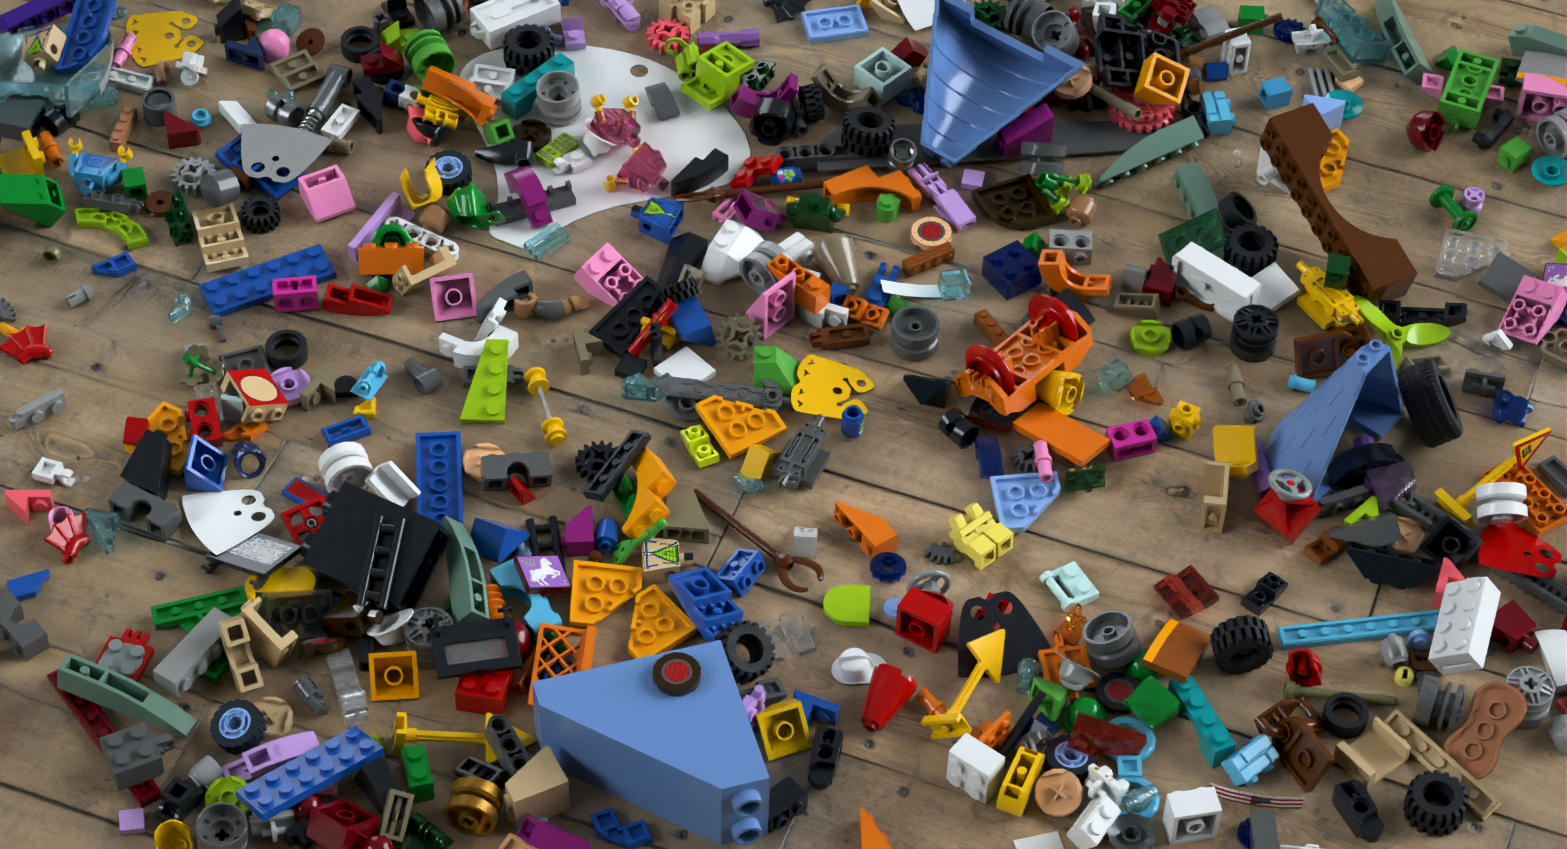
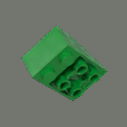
M0 174V206L2 208L14 211L22 217H27L38 224H43L50 228L66 213L59 182L44 175Z

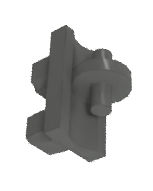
M1474 368L1466 369L1462 391L1477 393L1479 397L1483 398L1485 395L1501 398L1506 375H1501L1498 372H1482Z

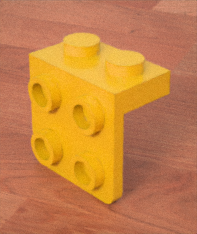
M30 130L21 132L23 148L0 154V168L3 174L45 175L43 163H46L43 151L38 150L40 146L37 137L33 138Z
M1216 425L1213 427L1215 461L1230 463L1229 475H1235L1236 479L1248 478L1251 473L1259 470L1254 426Z

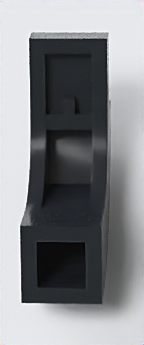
M1370 443L1350 449L1335 458L1327 467V473L1332 484L1347 490L1359 479L1371 473L1386 472L1404 478L1409 473L1405 466L1404 458L1395 453L1391 444Z

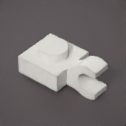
M579 148L564 154L563 158L558 157L554 159L553 162L557 167L553 168L557 175H561L568 170H571L574 174L591 167L592 160Z
M44 457L41 458L32 471L33 479L52 485L58 480L64 486L72 487L76 481L74 478H71L73 471L64 469L62 462Z

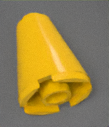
M1053 370L1035 385L1036 397L1067 416L1074 411L1072 407L1075 403L1079 405L1084 393L1085 384L1080 379L1082 377L1081 374Z

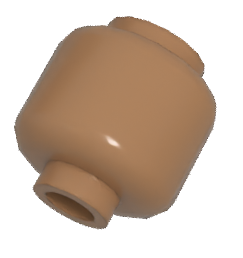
M1086 194L1074 196L1066 210L1070 223L1075 226L1090 224L1097 211L1095 200Z
M430 204L418 219L419 224L422 228L440 235L450 222L449 211L441 204Z

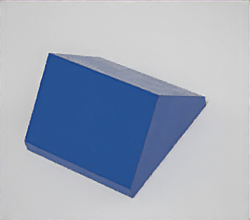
M696 295L677 302L676 304L679 308L675 310L669 319L680 340L714 347L716 342L712 326Z
M195 434L191 437L184 467L187 491L222 492L229 456Z
M475 517L470 536L480 557L500 564L530 537V534L527 531L498 521Z

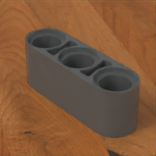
M502 714L491 716L485 730V737L508 779H510L519 771L515 767L522 768L531 758L508 718ZM493 727L500 728L502 731H496ZM504 747H509L513 751H508Z

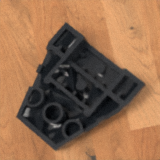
M1100 13L1097 22V35L1093 42L1097 79L1102 80L1106 87L1121 89L1136 87L1143 62L1154 52L1181 64L1178 40L1156 30L1152 33L1142 29V24H1130L1125 21L1123 16Z

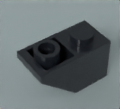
M787 776L770 788L769 833L783 828L789 820L795 816L802 815L807 809L808 794L790 776Z

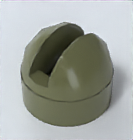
M49 245L43 251L42 256L48 263L56 264L61 258V250L56 245Z

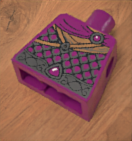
M745 189L741 190L733 205L744 225L772 232L776 225L783 226L786 222V215L779 212L773 201Z

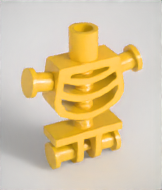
M419 93L416 98V105L419 103L425 106L423 122L427 120L433 122L432 125L435 126L436 123H441L442 125H448L455 131L459 116H462L464 119L468 118V113L442 97L430 94L427 98L421 96L422 93Z

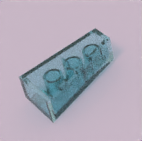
M1320 0L1314 16L1315 18L1318 16L1324 19L1323 23L1335 32L1339 38V43H1337L1339 49L1342 50L1352 64L1385 63L1394 45L1390 40H1383L1381 38L1382 33L1377 29L1373 31L1367 25L1368 21L1364 17L1355 15L1356 10L1344 0Z

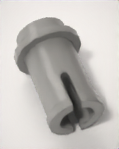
M82 285L79 290L64 296L69 307L73 308L86 300L90 301L94 293L89 285Z

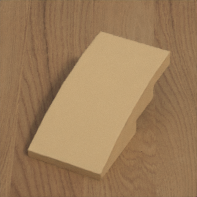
M233 203L191 211L207 273L250 264L240 222Z

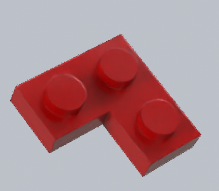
M780 154L748 157L740 170L735 173L729 185L731 189L751 187L758 176L775 174L784 160Z

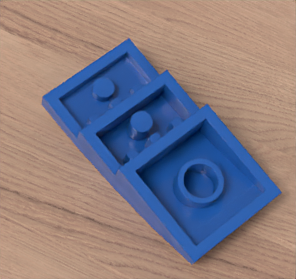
M241 133L217 151L215 158L229 170L232 166H235L244 172L241 158ZM274 156L272 157V160L278 161L279 157ZM259 162L251 166L254 172H261L265 168L264 164ZM281 167L276 173L280 177H285L289 175L290 170L286 167ZM302 172L295 179L287 183L275 182L269 177L249 178L255 189L278 201L298 185L299 177L306 174Z
M708 567L668 576V580L682 607L708 642L715 641V636L738 621L743 622V611L731 600L732 591Z

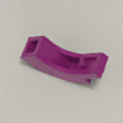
M790 73L779 87L767 92L755 91L741 84L730 96L729 111L746 118H752L755 106L763 97L786 100L793 107V99L799 89L797 85L798 76Z
M525 166L504 173L510 194L516 192L520 197L531 228L534 229L552 223L553 219L547 205L548 199L535 172L530 167Z

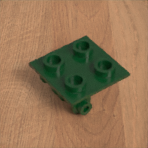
M755 62L753 69L740 75L739 86L742 84L750 89L761 92L775 76L773 67L776 65V62Z
M180 186L177 187L175 194L171 197L169 210L165 212V222L168 223L170 237L173 238L176 247L179 241L191 242L194 237L189 223L190 215Z
M412 811L409 815L403 843H397L396 841H392L394 849H447L454 841L418 812L414 813Z

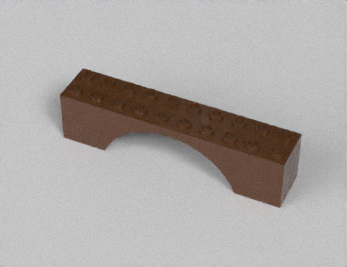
M1314 103L1269 118L1259 140L1261 148L1266 151L1272 166L1279 172L1281 181L1288 187L1292 199L1297 202L1301 209L1302 216L1307 219L1313 234L1321 242L1323 251L1328 255L1330 253L1351 256L1346 284L1353 296H1361L1375 306L1379 305V300H1394L1406 295L1418 273L1398 240L1372 235L1355 227L1334 209L1324 193L1320 179V161L1323 159L1333 139V134Z

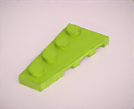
M486 339L459 419L460 423L505 424L508 339Z

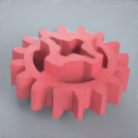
M668 17L665 21L658 19V23L651 22V27H647V45L652 46L653 51L658 49L659 54L665 51L664 43L669 38L678 37L689 44L690 31H688V26H684L683 21L677 23L676 18L672 21H669ZM672 42L668 46L669 49L675 50L676 53H678V49L683 50L684 48L677 42Z

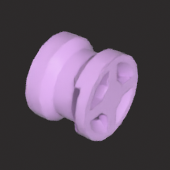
M1468 187L1464 191L1461 206L1465 211L1472 210L1477 213L1482 209L1485 193L1478 187Z

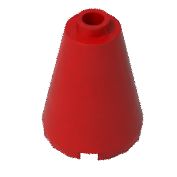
M882 663L878 667L875 666L861 715V722L866 730L870 732L881 731L912 697L918 687L910 675L908 678H905L901 675L902 670L892 665Z

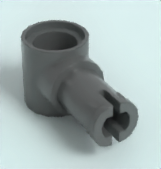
M413 357L405 361V369L414 376V384L422 395L443 384V379L436 368L428 369L423 367Z

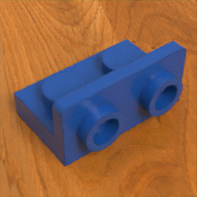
M738 547L715 575L726 586L734 587L738 597H743L764 573L767 566L759 550Z

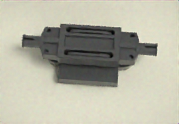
M818 414L814 423L805 422L802 429L798 428L793 438L789 439L771 468V475L780 478L776 483L779 489L781 487V489L792 491L800 485L812 490L831 459V453L821 449L823 439L826 436V429L822 427L826 421L824 415Z

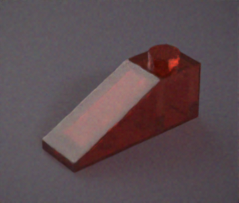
M1078 712L1066 747L1088 755H1139L1147 735Z

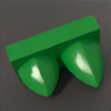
M623 475L611 492L627 520L636 499L637 488L632 479Z

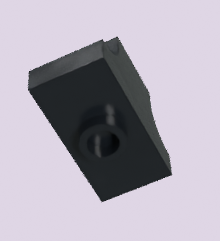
M175 777L160 793L161 802L154 813L155 819L162 823L171 819L183 822L205 797V790L187 780L182 781Z

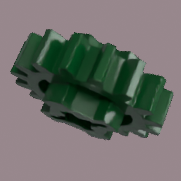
M981 0V3L975 1V19L1001 32L1004 29V19L1007 12L1005 10L1006 6H999V1L995 3L992 0L988 2Z

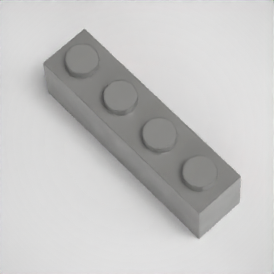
M214 607L153 670L156 685L176 697L187 691L191 687L192 682L206 671L214 659L219 658L222 654L224 646L216 622L231 618V616Z

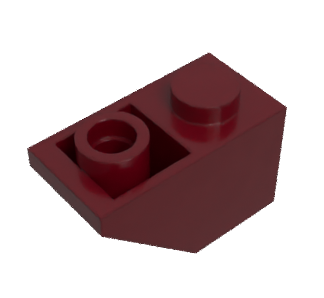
M1157 257L1155 265H1150L1148 277L1150 278L1145 279L1142 291L1145 293H1159L1161 305L1169 307L1172 295L1175 292L1177 277L1161 257Z

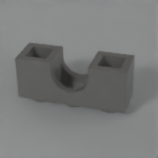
M513 452L506 455L489 454L481 457L480 473L483 491L506 490L508 475L513 473L523 475L527 480L528 488L551 486L553 473L549 452Z
M125 481L108 499L111 514L129 523L137 515L148 514L145 517L148 532L165 541L183 524L181 509L176 504L168 503L156 494H150L142 490L138 485H132Z
M7 590L0 595V638L3 641L7 640L13 653L16 656L20 655L26 662L50 648L48 636L35 619L25 624H17L25 619L22 605Z

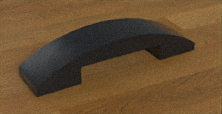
M1379 300V310L1391 322L1401 327L1415 323H1435L1452 327L1466 322L1467 303L1445 302V308L1401 307V301Z

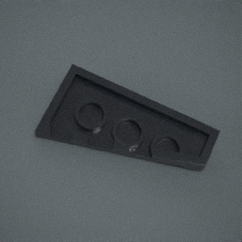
M646 275L589 331V334L601 339L603 346L621 359L624 353H627V348L633 343L641 330L642 325L640 321L642 317L648 318L659 300L657 291L663 287Z

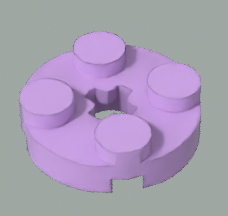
M283 367L270 375L289 403L287 408L301 403L300 392L311 382L310 376L304 370L299 369L297 371L292 370V367ZM288 384H289V386H293V387H292V388H285V385H288Z

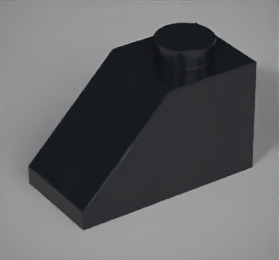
M231 0L216 15L217 24H214L215 36H220L221 44L226 43L228 40L234 42L245 40L240 1Z

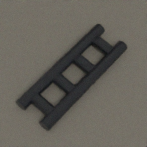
M375 515L356 606L365 607L366 600L379 601L378 608L387 610L406 523L405 518L397 517L396 525L384 524V517ZM381 533L393 534L391 547L378 546ZM376 555L389 556L386 569L373 568ZM371 577L384 579L381 592L369 590Z
M552 515L548 517L549 523L535 525L534 519H527L525 523L527 532L530 534L528 541L532 556H540V551L553 550L554 556H558L567 577L557 517ZM550 532L552 541L538 543L537 534ZM569 586L560 587L561 592H568L570 589ZM538 587L540 595L546 594V587Z

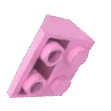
M337 164L298 178L300 197L316 223L356 209L346 178Z

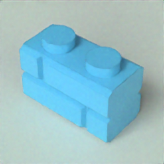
M1223 91L1200 94L1199 102L1203 105L1202 115L1205 118L1204 123L1210 130V136L1230 134L1232 126L1235 125V115L1230 113V99H1226Z
M1263 733L1253 737L1221 762L1222 767L1229 774L1235 786L1243 784L1249 786L1259 779L1257 775L1261 771L1264 774L1275 767L1273 762L1280 758V755L1271 745L1272 743L1266 734Z

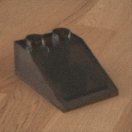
M332 589L255 592V598L260 597L262 599L257 613L281 638L291 630L299 636L298 638L329 636L322 617L333 606Z

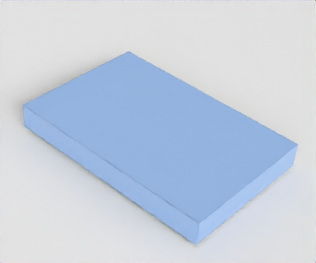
M860 4L801 12V19L809 44L869 36V30Z

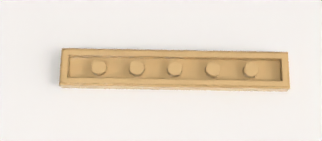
M1397 708L1383 721L1399 737L1408 742L1411 747L1410 754L1431 773L1434 770H1439L1442 774L1447 772L1450 773V777H1457L1459 779L1458 783H1463L1465 786L1464 790L1468 792L1467 806L1482 820L1485 821L1501 805V802Z

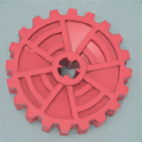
M1136 87L1111 89L1113 95L1142 109L1141 117L1138 120H1134L1109 104L1108 116L1112 118L1113 123H1119L1120 128L1126 127L1127 131L1137 130V133H1142L1143 131L1152 133V130L1158 131L1173 122L1176 105L1149 104L1133 96Z

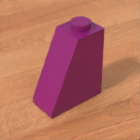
M1047 103L1038 106L999 130L995 143L998 151H1001L1005 158L1021 154V142L1051 143L1055 117Z
M529 813L526 814L517 834L527 844L539 849H591L589 847L590 842L585 838Z

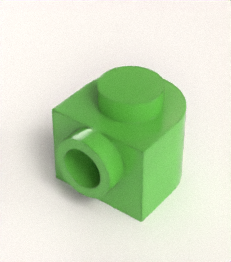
M892 193L880 194L876 204L877 219L884 223L894 221L900 212L901 199Z

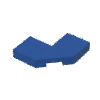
M613 807L590 814V821L598 839L624 849H635L652 844V836L644 819L621 826Z

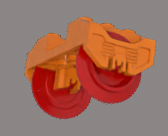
M1045 294L1035 295L1028 304L1031 320L993 350L980 344L972 345L967 349L965 354L966 370L954 376L957 394L963 397L975 395L986 400L998 413L1005 416L1012 412L1023 411L1037 400L1035 385L1053 370L1071 372L1081 364L1088 350L1094 345L1091 327L1077 312L1070 310L1059 299Z

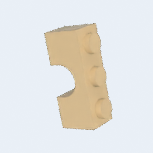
M237 615L216 622L236 689L240 693H244L264 686L258 663L251 652L249 644L251 640L244 618Z

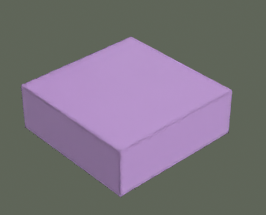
M965 169L961 188L973 190L983 187L985 172Z
M144 808L119 811L121 836L145 833Z

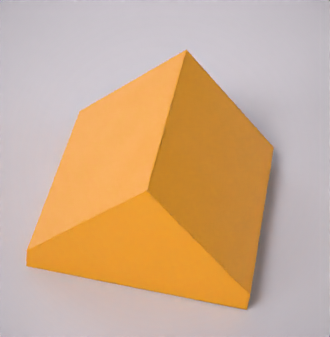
M416 650L368 654L371 701L419 698Z

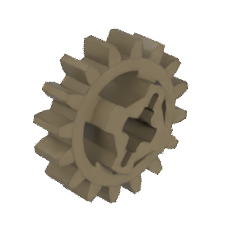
M736 313L735 319L729 315L727 323L721 321L724 326L723 329L717 328L721 336L716 337V340L722 342L718 348H725L726 350L723 354L726 356L731 353V359L733 360L736 358V355H739L741 361L744 359V355L752 358L750 352L754 351V346L763 344L761 341H758L759 337L764 336L763 333H758L761 325H754L755 318L749 321L748 314L741 318L740 314ZM737 322L747 323L750 327L746 329L740 328ZM730 326L732 330L730 337L725 339L726 331ZM737 331L747 333L743 337V342L739 340L731 342L737 336ZM754 334V342L749 347V337ZM734 344L740 346L742 351H734L730 348V346Z

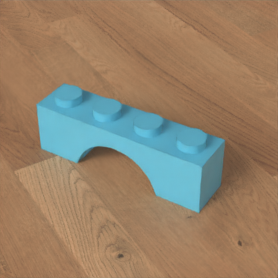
M514 559L489 570L490 584L500 587L503 600H519L530 608L524 617V625L530 632L534 645L537 643L540 623L562 625L559 614L551 610L549 601L545 596L542 597L539 594L538 587H529L521 566Z

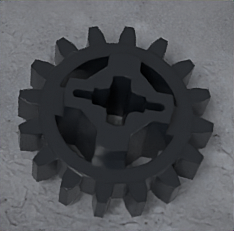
M603 440L600 441V444L592 441V446L589 447L584 444V450H578V456H575L576 471L580 472L581 478L587 477L588 483L595 478L618 448V446L612 448V442L604 445Z

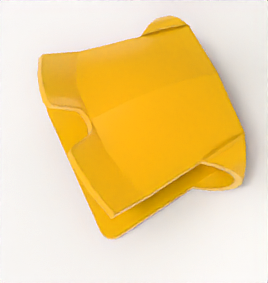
M432 158L424 170V179L430 190L429 193L419 194L415 191L406 168L403 169L399 176L402 189L413 210L436 203L442 197V183L435 168L436 158Z

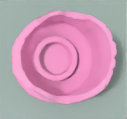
M269 29L261 34L258 44L263 52L265 61L272 63L289 55L290 40L283 31Z

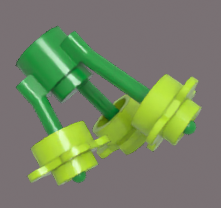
M1042 171L1037 177L1036 186L1042 189V194L1052 199L1050 207L1054 209V214L1058 215L1060 212L1066 211L1069 206L1068 194L1072 190L1071 183L1074 184V189L1080 194L1085 195L1090 190L1092 185L1090 174H1078L1076 179H1072L1069 174L1063 177L1055 173L1049 174Z

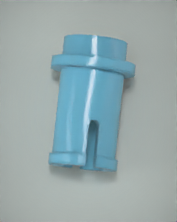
M1297 374L1289 375L1287 388H1291V391L1296 389L1312 393L1316 380L1298 377Z

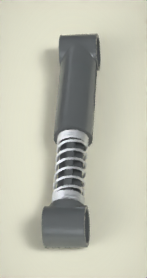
M334 63L328 66L326 78L307 107L305 118H303L298 129L314 133L319 125L318 123L325 120L343 88H347L350 85L353 76L352 68Z

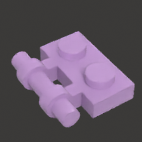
M756 685L750 696L746 695L742 701L753 733L757 726L755 715L765 709L766 693L762 685Z

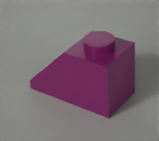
M592 506L585 507L565 524L566 534H561L562 548L567 549V557L589 556L590 552L594 550Z

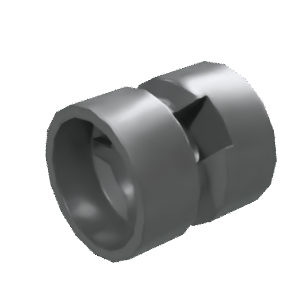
M279 93L274 94L265 106L266 117L278 122L282 126L293 128L299 126L305 113L301 105L290 101L289 98Z
M898 138L893 141L886 161L890 171L894 172L900 169L903 174H906L907 170L913 167L917 153L916 145L913 141L907 138Z

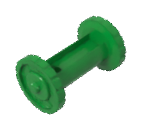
M1444 184L1431 194L1429 203L1434 208L1443 206L1455 219L1452 224L1453 231L1456 234H1463L1473 228L1478 220V215L1472 210L1464 212L1452 199L1455 189L1450 184Z

